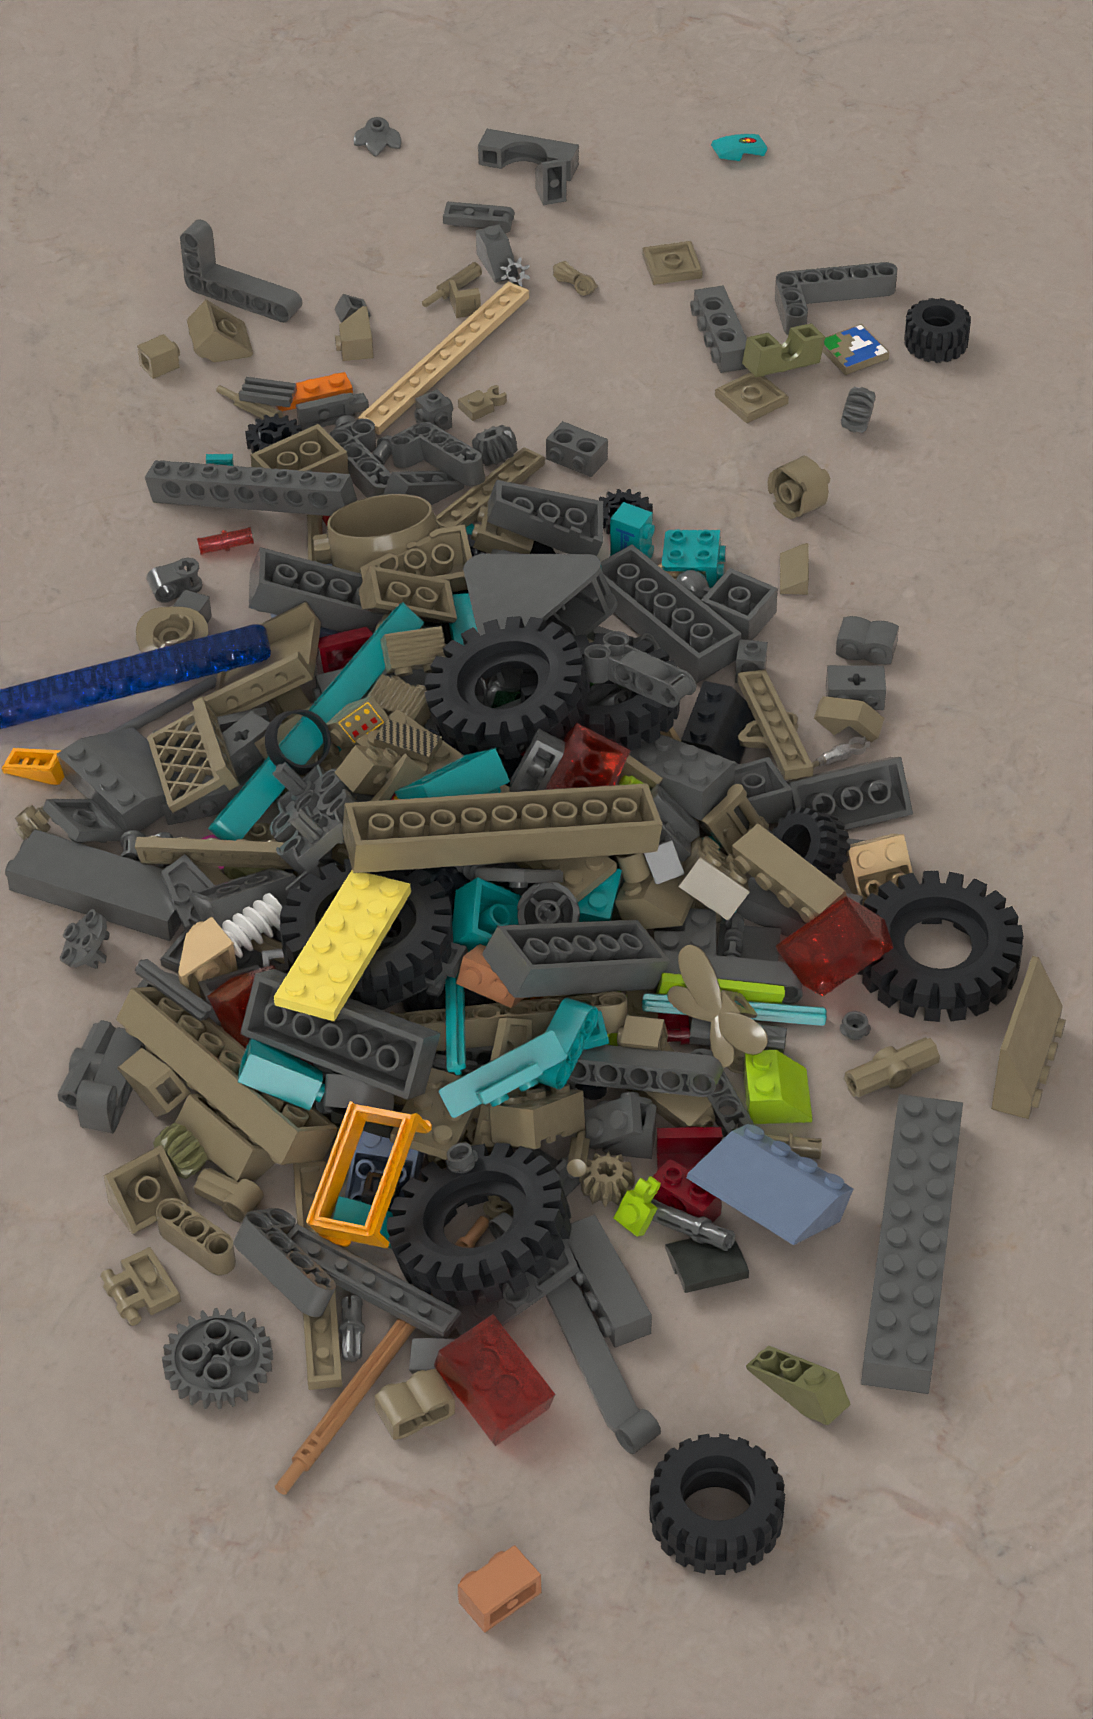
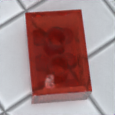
M494 1314L440 1349L434 1363V1367L495 1446L546 1412L556 1395Z

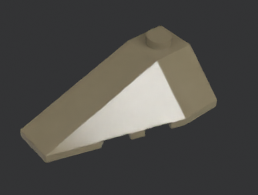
M465 524L436 529L417 543L412 541L406 544L407 551L398 555L388 553L360 567L362 582L369 566L448 580L450 581L452 592L468 590L463 567L472 558Z

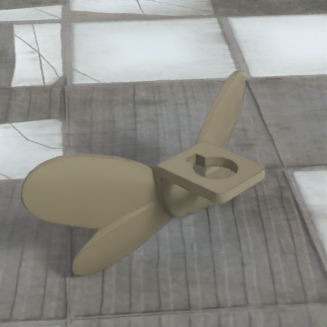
M695 945L684 946L679 952L678 962L687 988L680 986L670 988L667 994L670 1003L686 1015L711 1022V1050L713 1056L720 1061L723 1068L733 1063L735 1048L751 1055L761 1053L767 1046L768 1036L766 1030L751 1019L757 1016L755 1010L741 993L720 991L716 973L706 954ZM734 1000L738 1001L742 1006L736 1004Z

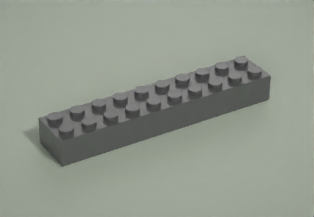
M899 1094L861 1385L929 1394L963 1102Z

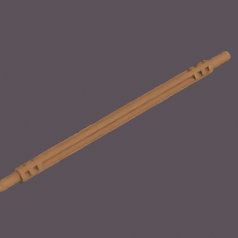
M480 1216L465 1237H460L455 1245L474 1248L477 1241L489 1227V1220L484 1216ZM399 1318L312 1433L292 1457L293 1463L275 1485V1489L279 1493L286 1495L303 1471H309L416 1327Z

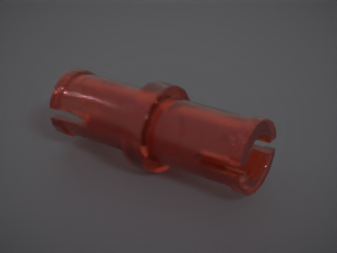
M251 527L230 532L222 530L221 534L197 538L200 555L219 550L227 552L231 551L230 548L254 544Z

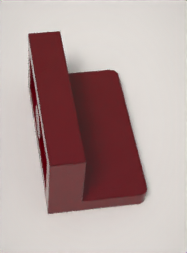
M722 1127L657 1128V1171L669 1158L686 1169L692 1170L722 1141Z

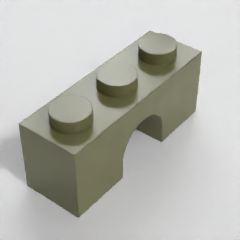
M810 323L791 327L788 338L782 345L769 332L747 337L742 364L755 377H763L768 374L785 372L820 363L825 336Z

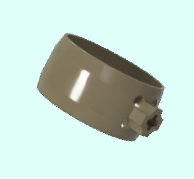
M388 494L361 499L343 506L330 516L327 522V534L313 536L315 558L319 563H332L334 567L360 573V567L388 553L398 555L407 551L406 544L412 541L417 543L420 539L428 536L430 532L439 529L438 522L431 504L418 496Z

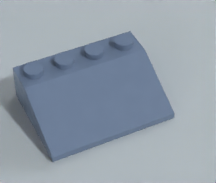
M749 1124L732 1130L688 1172L686 1177L792 1245L839 1223L854 1190L845 1184L840 1176L827 1173L817 1167L818 1165L814 1160L799 1156L791 1151L790 1146L786 1143L773 1140L765 1135L760 1127Z

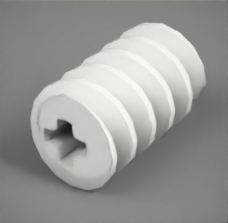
M270 893L263 896V901H254L253 908L245 907L243 915L240 913L234 914L233 922L225 920L222 924V930L234 943L235 955L239 958L243 957L242 946L249 951L253 950L252 939L260 945L263 943L261 933L264 932L271 938L273 937L272 926L280 931L282 906Z

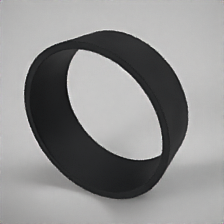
M303 709L279 714L270 722L265 733V748L273 764L277 767L280 763L286 762L298 775L307 774L318 764L320 765L328 755L331 746V736L326 723L317 714ZM291 714L303 715L317 725L324 742L323 754L319 761L310 765H299L287 759L281 752L277 733L281 722Z

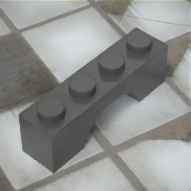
M488 128L478 144V163L482 166L502 169L514 162L527 161L539 165L541 162L565 158L567 181L572 180L579 166V144Z

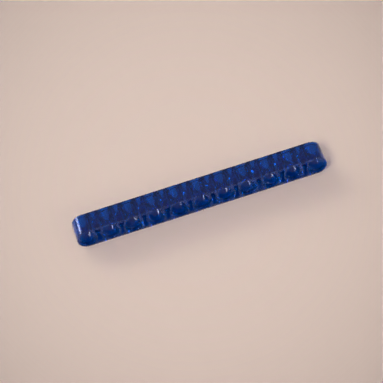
M249 625L0 689V729L263 662L271 655L267 630L262 625Z

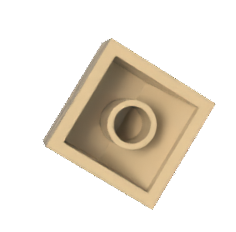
M212 917L204 922L196 923L186 933L178 971L180 983L198 997H201L199 981L237 971L234 943Z

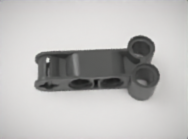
M608 632L603 636V645H590L584 651V663L591 683L599 684L610 680L671 708L676 707L684 696L692 695L696 691V682L690 673L629 646V636L624 632Z

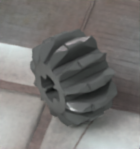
M853 387L850 389L842 413L841 425L843 428L852 432L863 433L866 431L876 400L875 392L863 387Z
M504 425L484 429L483 432L477 433L476 437L472 440V448L482 454V461L485 466L505 462L507 458L513 457L514 453L518 450L514 432H512L510 427Z

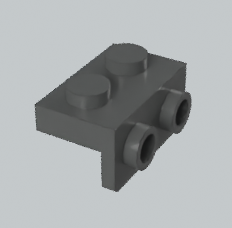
M627 1092L621 1094L619 1099L600 1101L596 1107L585 1110L586 1138L590 1139L589 1148L596 1150L641 1135V1108L651 1104V1099L639 1097V1093Z

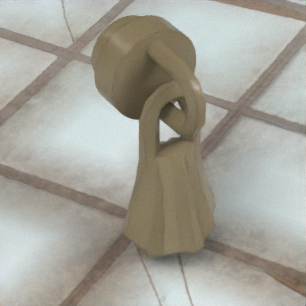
M566 261L559 262L553 266V276L556 280L575 285V290L582 296L592 294L598 287L590 275L580 273Z

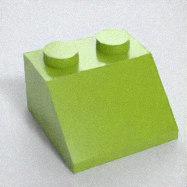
M763 1050L757 1055L744 1053L743 1078L746 1107L753 1123L812 1122L807 1069L778 1050Z

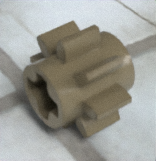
M31 804L15 817L19 824H17L18 826L14 830L23 840L29 838L34 829L46 833L50 830L51 826L47 822L51 817L42 809L43 806L35 809Z

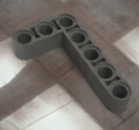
M201 219L195 220L181 234L180 245L184 280L191 291L283 323L288 322L301 308L303 301L296 291L216 264L213 231L206 221Z
M889 262L785 271L777 274L775 281V303L785 334L789 335L791 327L807 324L808 308L806 304L884 297L894 294L898 271L896 265Z

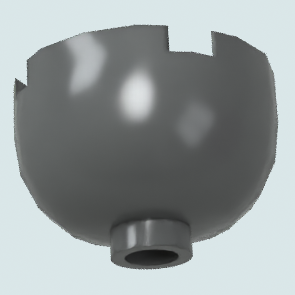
M557 882L534 884L523 893L518 902L519 925L579 922L580 908L577 899L567 887Z

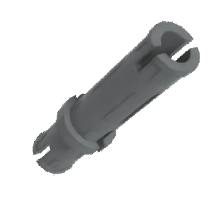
M652 1199L651 1203L658 1208L652 1221L692 1237L693 1241L700 1244L704 1242L709 1243L724 1251H728L733 1246L735 1241L734 1231L719 1227L706 1217L698 1218Z

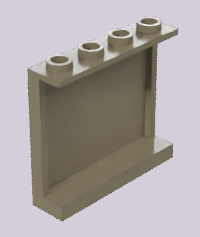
M304 602L210 648L211 653L220 664L215 692L203 698L217 717L250 710L314 678L321 622L308 603Z

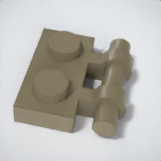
M151 1247L121 1260L123 1272L115 1275L112 1269H106L100 1275L104 1281L103 1288L109 1297L115 1299L117 1311L122 1318L127 1319L131 1326L140 1323L142 1318L138 1313V1309L144 1306L152 1316L181 1302L180 1293ZM132 1285L137 1293L128 1297L125 1288Z

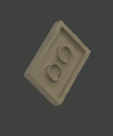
M431 1068L425 1094L406 1101L401 1113H418L422 1119L428 1120L432 1124V1129L429 1133L415 1132L410 1149L447 1160V1151L453 1145L461 1142L477 1107L456 1118H452L438 1093L440 1088L461 1078V1076ZM394 1127L391 1132V1143L395 1142L399 1131L398 1127Z

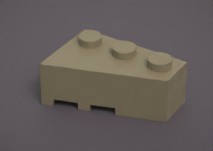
M565 1084L560 1090L550 1087V1091L544 1089L526 1091L527 1096L524 1097L521 1095H508L509 1099L497 1106L492 1107L489 1104L492 1143L511 1144V1146L537 1149L541 1147L540 1140L546 1138V1143H552L556 1141V1135L561 1134V1137H567L586 1129L583 1091L570 1089L569 1084Z

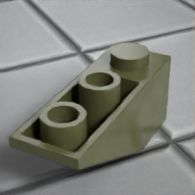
M768 1345L746 1365L748 1371L801 1414L825 1425H829L851 1405L838 1372Z

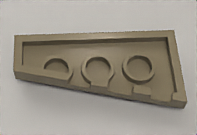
M499 1019L490 1062L532 1040V1020ZM518 1087L507 1094L524 1097L527 1096L526 1091L531 1090V1088L521 1092ZM490 1103L486 1105L481 1104L473 1145L485 1143L486 1147L494 1148L495 1143H492ZM512 1146L514 1149L519 1148L518 1146Z

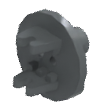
M91 909L76 924L70 923L63 934L66 941L60 956L61 962L72 968L85 964L94 969L98 968L99 962L106 963L107 956L99 950L103 940H108L110 935L107 931V919L104 915Z

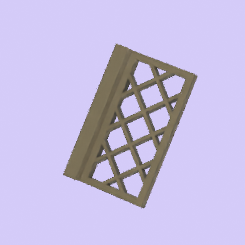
M203 697L192 702L195 710L147 736L166 801L172 813L224 784L229 791L240 785L217 716ZM195 722L190 731H184L188 725ZM170 737L166 742L165 746L157 744L165 738ZM179 738L185 739L180 747H174ZM194 740H201L196 749L190 748ZM169 754L175 755L170 763H164ZM184 756H191L186 765L180 764ZM200 757L206 758L201 767L195 766ZM174 772H181L176 781L170 780ZM190 773L196 774L191 783L186 782ZM206 775L214 777L208 782L201 784ZM181 789L186 790L183 796L175 800Z

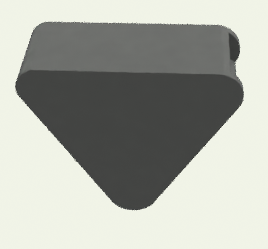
M479 554L470 558L463 567L475 623L480 636L485 634L484 622L497 619L500 629H505L507 617L515 616L522 617L524 626H526L530 617L544 619L546 627L553 622L563 627L565 634L569 632L572 636L583 634L587 636L611 616L617 608V600L614 594L611 593L603 574L600 559L592 554ZM512 665L502 666V671L495 674L500 688L507 692L519 691L520 674L523 673V669L512 668Z

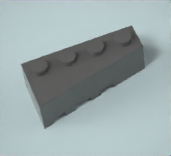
M496 480L488 500L487 522L567 554L598 555L603 544V501Z

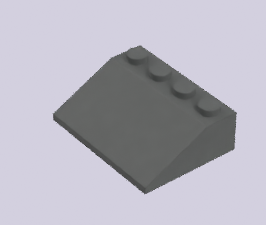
M134 727L80 738L57 753L64 777L87 799H92L125 832L133 830L142 831L164 816L161 803L167 801L149 742ZM167 758L164 763H170L171 760ZM174 772L170 780L176 781L181 772ZM190 777L186 780L189 783L193 781ZM181 789L175 800L183 796L186 790Z

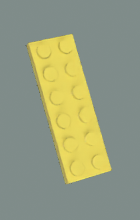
M351 870L275 993V1006L335 1021L411 894L410 884L370 873H353V870Z

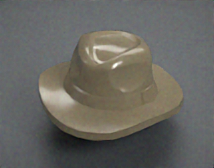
M158 607L144 613L136 626V641L139 650L147 659L159 663H176L187 660L197 655L204 648L208 640V624L204 616L198 611L187 607Z

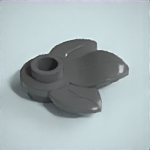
M374 117L367 121L364 128L359 129L355 133L354 145H366L370 153L376 157L383 151L386 145L391 148L400 149L401 137L397 130L389 127L387 120L381 117Z

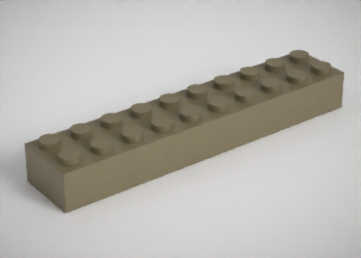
M646 783L345 803L342 833L353 873L658 852L663 824L649 786Z

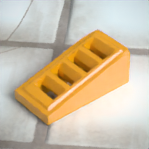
M13 748L1 769L3 773L47 784L60 785L64 774L57 753L62 750Z

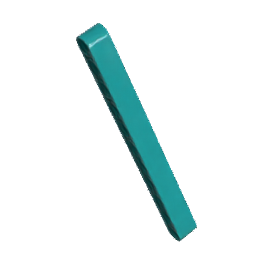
M404 602L400 603L308 711L317 714L327 723L347 704L360 700L386 669L380 641L384 634L418 630L424 621ZM302 716L279 743V748L290 761L299 765H305L323 744V737L317 725L309 718ZM269 756L208 827V830L219 840L236 841L242 839L285 789V786L273 775L276 766Z

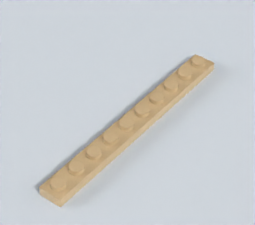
M508 281L367 408L358 419L373 421L375 424V434L380 435L415 403V398L424 395L529 299V290Z

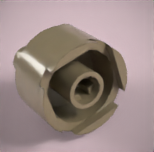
M804 455L773 470L768 477L769 494L773 493L776 502L773 504L776 509L785 517L794 519L826 504L830 476L825 469H821L816 462Z

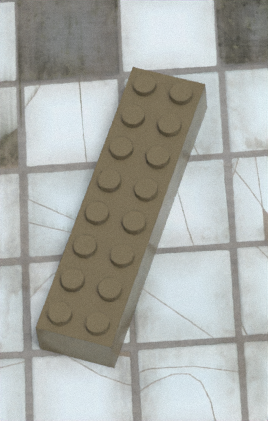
M155 987L130 989L116 1020L126 1028L125 1031L129 1035L138 1038L146 1045L145 1048L148 1052L163 1060L167 1066L186 1081V1085L189 1088L198 1091L207 1099L206 1102L211 1107L219 1109L227 1116L230 1124L243 1130L252 1143L261 1146L270 1154L269 1157L274 1162L286 1165L323 1160L339 1129L313 1106L309 1111L238 1083L239 1067L245 1048L209 1017L206 1020H197Z

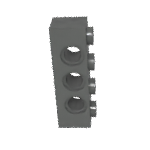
M724 285L694 290V300L690 302L691 313L697 317L698 330L704 333V343L706 348L710 347L713 364H717L720 373L747 369L742 364L747 337Z

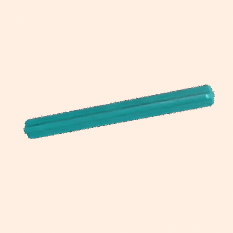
M459 972L455 978L447 976V979H445L446 1064L448 1072H455V1075L462 1074V1069L466 1068L464 987L456 984Z
M645 993L642 997V1010L644 1012L686 1015L675 1008L665 994ZM734 1000L736 1004L742 1006L738 1001ZM748 1001L757 1013L755 1018H751L754 1021L823 1026L827 1020V1011L824 1007Z

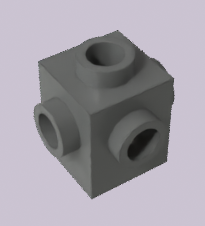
M436 389L415 398L416 410L414 411V417L417 424L430 422L444 431L452 428L453 404L448 397H445Z

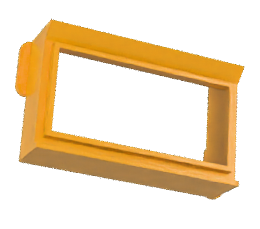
M350 1101L306 1223L319 1236L341 1247H347L353 1241L388 1249L390 1242L380 1233L414 1134L415 1132L429 1133L432 1129L431 1122L422 1119L418 1113L406 1114L358 1105ZM365 1122L398 1127L399 1131L365 1226L331 1219Z

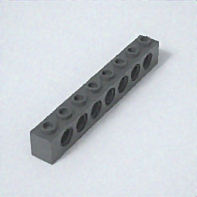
M155 460L145 475L152 501L155 503L331 516L343 506L357 501L350 474Z

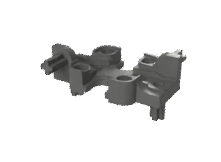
M284 762L283 764L280 763L273 772V775L288 791L276 801L280 813L272 821L270 832L276 841L285 842L280 848H276L277 854L300 875L285 888L288 893L292 888L300 889V880L310 873L320 878V867L324 865L319 859L336 844L344 842L342 833L345 803L357 802L352 796H358L359 794L353 793L335 774L336 769L326 772L318 764L301 778Z

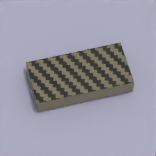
M387 719L374 739L376 747L382 749L390 748L397 754H406L412 759L427 764L431 762L442 745L441 736Z

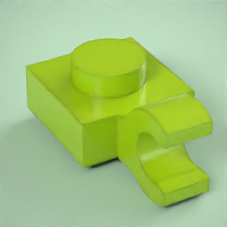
M649 1176L647 1181L640 1178L634 1190L626 1192L613 1219L635 1236H643L658 1209L651 1201L659 1190L661 1183L652 1176Z

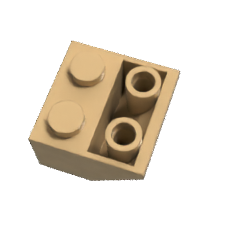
M889 834L850 844V850L846 854V856H849L847 863L844 862L842 866L844 868L842 871L843 877L852 894L863 897V905L871 893L878 896L879 886L890 880L898 887L899 876L913 873L904 834Z

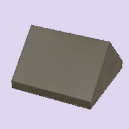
M162 1145L103 1175L108 1203L131 1234L157 1221L156 1206L160 1201L166 1198H177L185 1204L190 1203Z

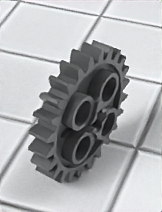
M214 1308L213 1315L209 1317L204 1310L200 1312L201 1319L199 1320L188 1316L189 1325L187 1327L178 1323V1334L169 1333L170 1344L163 1346L165 1356L162 1357L165 1379L169 1380L171 1390L178 1389L180 1399L189 1395L190 1405L192 1406L200 1399L203 1401L204 1409H207L211 1402H216L219 1410L222 1408L223 1401L228 1400L232 1407L235 1406L236 1397L248 1401V1390L258 1393V1382L267 1383L266 1372H272L271 1360H273V1350L270 1337L266 1336L265 1327L257 1328L255 1318L246 1322L245 1312L243 1311L237 1317H233L231 1308L226 1311L225 1315H220L218 1308Z

